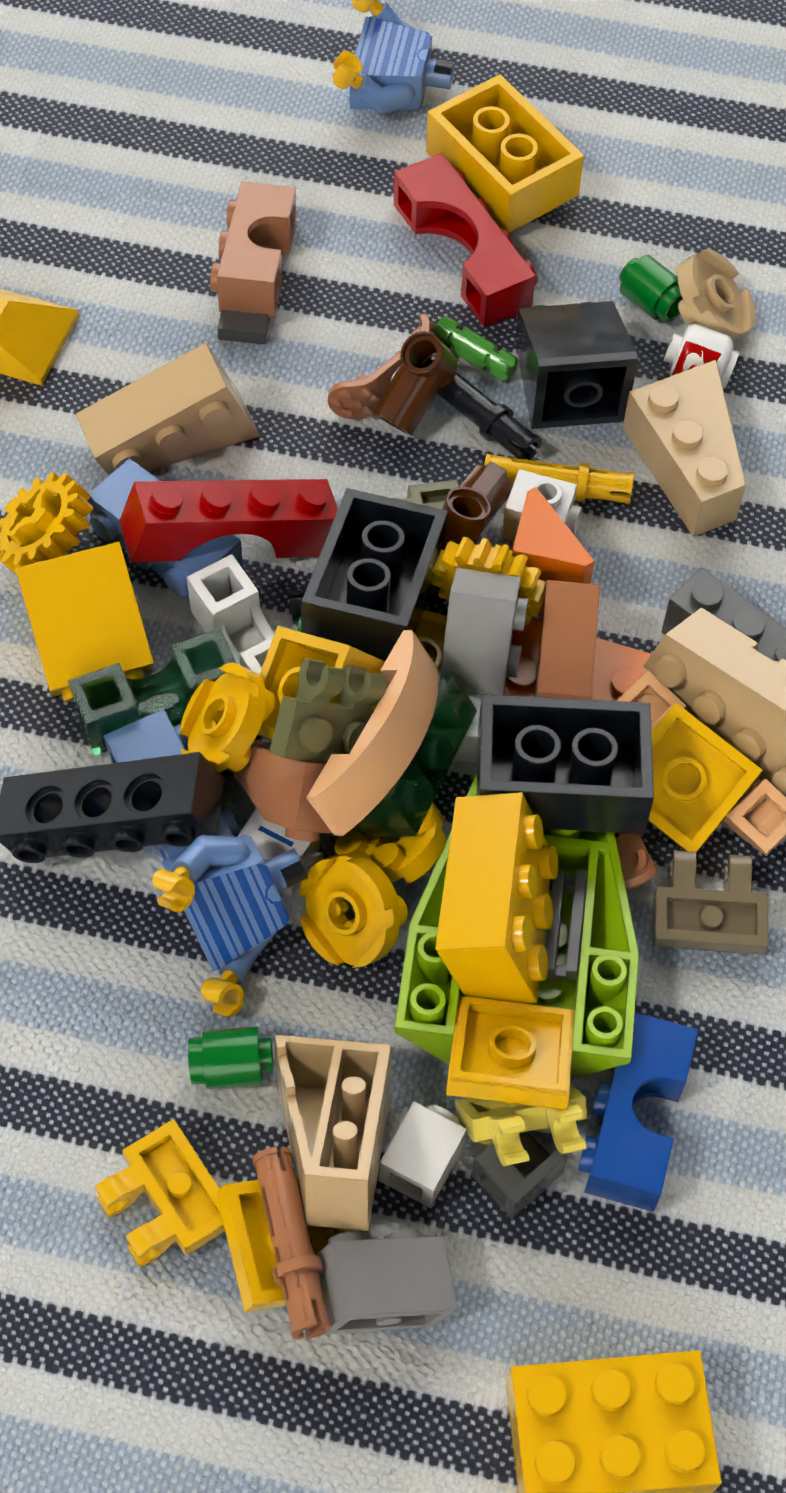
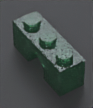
M221 628L170 645L172 653L170 662L161 671L149 677L140 679L127 678L123 673L120 663L68 680L75 712L92 755L95 756L107 751L104 735L162 709L165 711L173 727L181 724L185 709L193 693L205 678L215 682L221 675L226 673L218 669L219 667L228 663H237Z

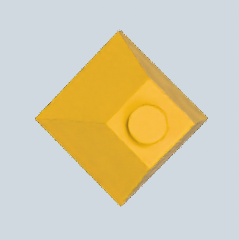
M0 288V374L42 386L79 318L78 310Z

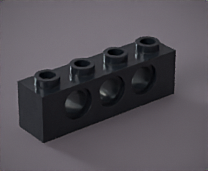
M200 752L4 777L0 794V843L12 853L14 858L27 863H40L48 857L66 855L86 858L92 856L94 852L110 850L138 852L146 846L163 844L177 847L190 846L201 835L217 836L225 778Z

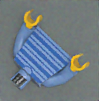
M352 0V5L357 11L365 13L370 10L372 15L371 17H365L356 53L343 51L333 63V67L336 70L333 73L334 84L341 89H347L350 86V108L374 109L380 114L396 110H418L422 106L426 86L451 89L455 63L432 59V36L428 32L414 29L405 23L387 3L381 4L378 0Z
M201 835L182 854L161 861L164 869L154 873L152 882L154 888L165 892L162 896L158 897V905L174 912H185L212 971L218 970L221 976L220 979L215 977L208 978L202 983L200 990L203 999L215 1003L213 1005L214 1013L232 1017L241 1010L244 1003V991L238 984L244 982L256 958L276 932L286 926L289 921V916L278 892L308 879V875L295 848L264 862L251 836Z

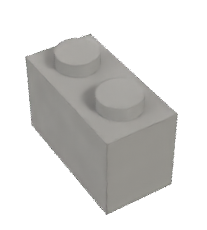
M456 568L450 591L439 687L503 696L506 677L517 678L522 646L512 645L513 630L524 631L528 606L527 598L518 597L521 577Z
M405 1229L386 1235L384 1239L366 1240L365 1233L346 1232L329 1238V1244L316 1254V1256L321 1258L324 1272L319 1274L328 1317L332 1325L331 1330L325 1334L433 1327L458 1310L445 1236L421 1237L419 1230Z

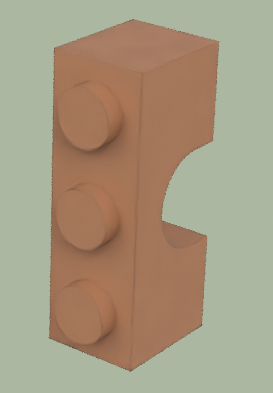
M241 181L237 199L229 200L226 222L229 231H221L218 255L221 262L213 263L210 289L213 292H218L219 312L221 310L267 314L269 318H275L282 289V253L290 254L296 227V187Z

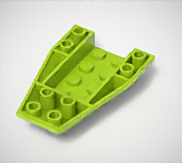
M477 774L467 796H476ZM543 829V835L548 845H554L556 848L558 870H565L566 876L576 877V871H588L577 981L540 980L537 1003L524 1004L575 1010L570 1079L615 1068L616 1066L630 1064L639 951L615 833ZM451 832L409 924L394 1033L447 1064H450L458 996H464L435 950ZM564 892L557 966H566L574 892ZM545 929L544 931V946L546 943L547 929Z

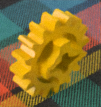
M50 472L45 483L37 477L33 480L32 489L26 491L21 488L18 491V497L15 496L10 503L5 505V511L8 513L6 518L0 519L1 563L17 575L16 568L65 556L66 552L80 544L81 541L77 537L78 532L89 528L90 523L83 517L93 511V506L87 502L91 495L67 473L59 477L55 472Z
M463 537L460 545L452 541L448 542L445 550H441L432 570L434 573L432 585L441 587L438 596L442 599L450 598L456 568L521 577L518 597L528 599L525 625L530 624L532 616H538L545 599L544 592L546 590V582L539 580L541 570L525 565L528 559L527 556L518 555L514 557L512 556L513 551L509 550L508 545L503 544L500 546L496 544L494 548L487 538H482L480 545H475L468 537Z

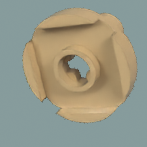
M705 249L678 264L676 273L679 290L683 298L679 302L678 308L685 322L689 325L700 324L727 334L732 338L733 342L754 326L756 313L753 298L748 287L740 292L733 278L739 275V272L729 260L714 250Z

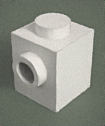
M519 469L505 506L502 538L515 541L527 491L535 487L538 488L575 535L582 512V507L574 505L577 485Z

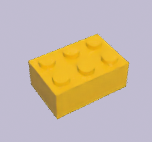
M501 74L428 111L426 152L431 157L443 153L453 168L460 169L469 189L476 198L483 199L492 219L500 228H504L508 233L579 196L584 155Z
M523 793L456 797L435 950L464 996L516 1003H537L539 981L546 980L548 956L543 941L545 929H550L553 924V905L548 893L550 879H556L558 874V856L555 846L548 845L543 835V825L538 814L533 815Z
M701 1350L510 1367L506 1380L518 1493H713L722 1484Z

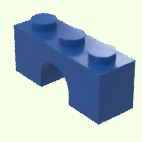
M635 1012L630 1064L616 1066L611 1083L600 1081L591 1115L602 1118L597 1138L586 1135L587 1149L582 1150L578 1171L589 1173L584 1193L654 1212L662 1194L674 1138L646 1129L636 1118L633 1104L647 1097H659L674 1102L679 1101L687 1082L698 1029Z

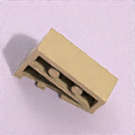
M206 342L76 413L94 459L108 475L112 474L129 458L149 472L260 437L241 394Z
M716 360L629 391L623 430L692 537L735 521L746 483Z
M274 1035L277 1088L307 1225L368 1231L391 1100V1045Z

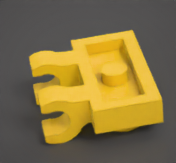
M174 1119L123 1149V1158L128 1167L105 1178L95 1186L99 1194L97 1200L108 1218L127 1209L144 1192L160 1216L139 1226L126 1236L129 1242L127 1248L140 1268L157 1259L175 1241L185 1256L225 1232L216 1194L220 1189Z

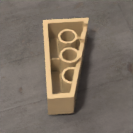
M701 607L665 634L643 667L647 671L649 670L661 684L666 686L687 705V709L704 725L760 767L763 771L759 777L762 780L766 778L786 797V660L783 658L780 661L771 660L758 651V643Z

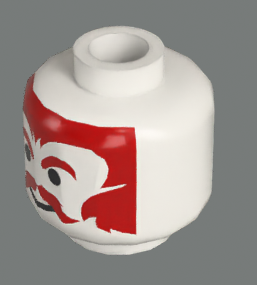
M692 324L687 328L683 336L674 333L663 361L672 364L670 376L716 360L722 388L725 389L735 367L739 352L733 350V340L729 335L700 324Z

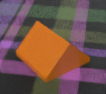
M535 487L527 491L512 549V556H527L528 559L525 565L541 570L539 580L545 582L547 580L591 584L595 563L593 558L538 488ZM544 601L539 611V616H543Z

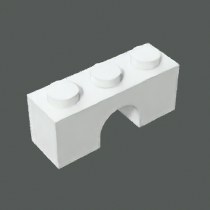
M231 554L186 577L192 614L227 664L237 663L260 675L274 633L262 612L259 591Z

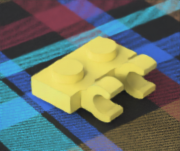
M571 1083L567 1110L473 1098L455 1101L456 1116L460 1120L459 1125L467 1129V1135L474 1142L486 1145L493 1143L503 1166L529 1161V1155L524 1150L519 1133L535 1130L541 1133H552L555 1146L561 1154L587 1149L586 1141L581 1138L576 1121L588 1119L586 1097Z

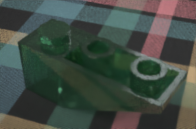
M453 673L446 674L439 681L437 702L431 723L409 766L388 794L355 826L362 836L417 835L477 713V709Z

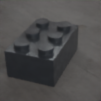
M346 488L301 601V632L352 646L382 661H386L403 630H412L415 635L417 633L433 587L434 573L432 570L441 550L445 548L448 511Z
M482 695L477 740L476 796L523 793L533 815L538 814L540 816L543 829L645 834L654 799L651 704L643 702Z

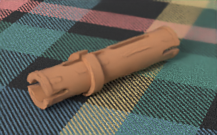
M282 1146L279 1149L280 1157H278L277 1147H271L255 1154L252 1161L260 1185L277 1263L276 1268L272 1269L275 1284L282 1287L292 1338L301 1340L304 1337L303 1331L305 1330L306 1339H311L327 1333L332 1328L319 1274L324 1272L321 1258L313 1253L294 1173L291 1150L288 1147Z

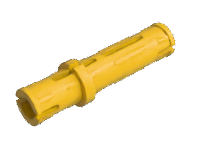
M486 454L484 465L493 462L506 469L507 477L512 484H514L518 471L521 469L576 484V502L585 503V499L589 498L630 505L634 479L633 472L625 473L590 468V463L580 462L579 467Z

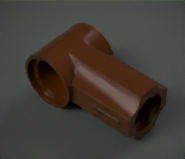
M426 331L414 333L403 343L400 351L402 364L373 413L394 428L411 436L438 389L448 385L457 372V359L454 353L433 333ZM436 353L434 362L430 366L422 368L426 357Z
M493 462L483 466L476 465L459 487L453 488L448 492L442 510L448 511L445 548L450 541L460 545L463 537H468L477 545L481 533L511 493L513 484L507 477L506 469Z

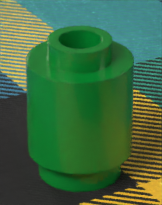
M644 255L639 259H631L624 266L619 276L621 281L620 293L654 320L662 319L666 323L673 321L680 314L678 304L683 300L679 290L678 277L650 255Z
M259 1026L206 1030L202 1032V1037L189 1038L188 1062L191 1084H205L206 1089L263 1085V1073L274 1072L271 1037L260 1038Z

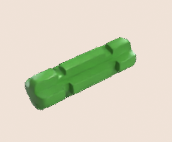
M448 316L442 317L435 324L436 329H434L433 334L449 349L451 346L454 347L452 350L454 354L483 371L488 367L490 369L489 374L502 382H507L516 372L518 359L504 349H500L499 352L496 351L498 347L496 344L467 327L461 330V324Z

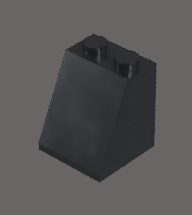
M583 302L518 308L515 341L531 429L624 422L629 391L633 389L638 356L614 302Z

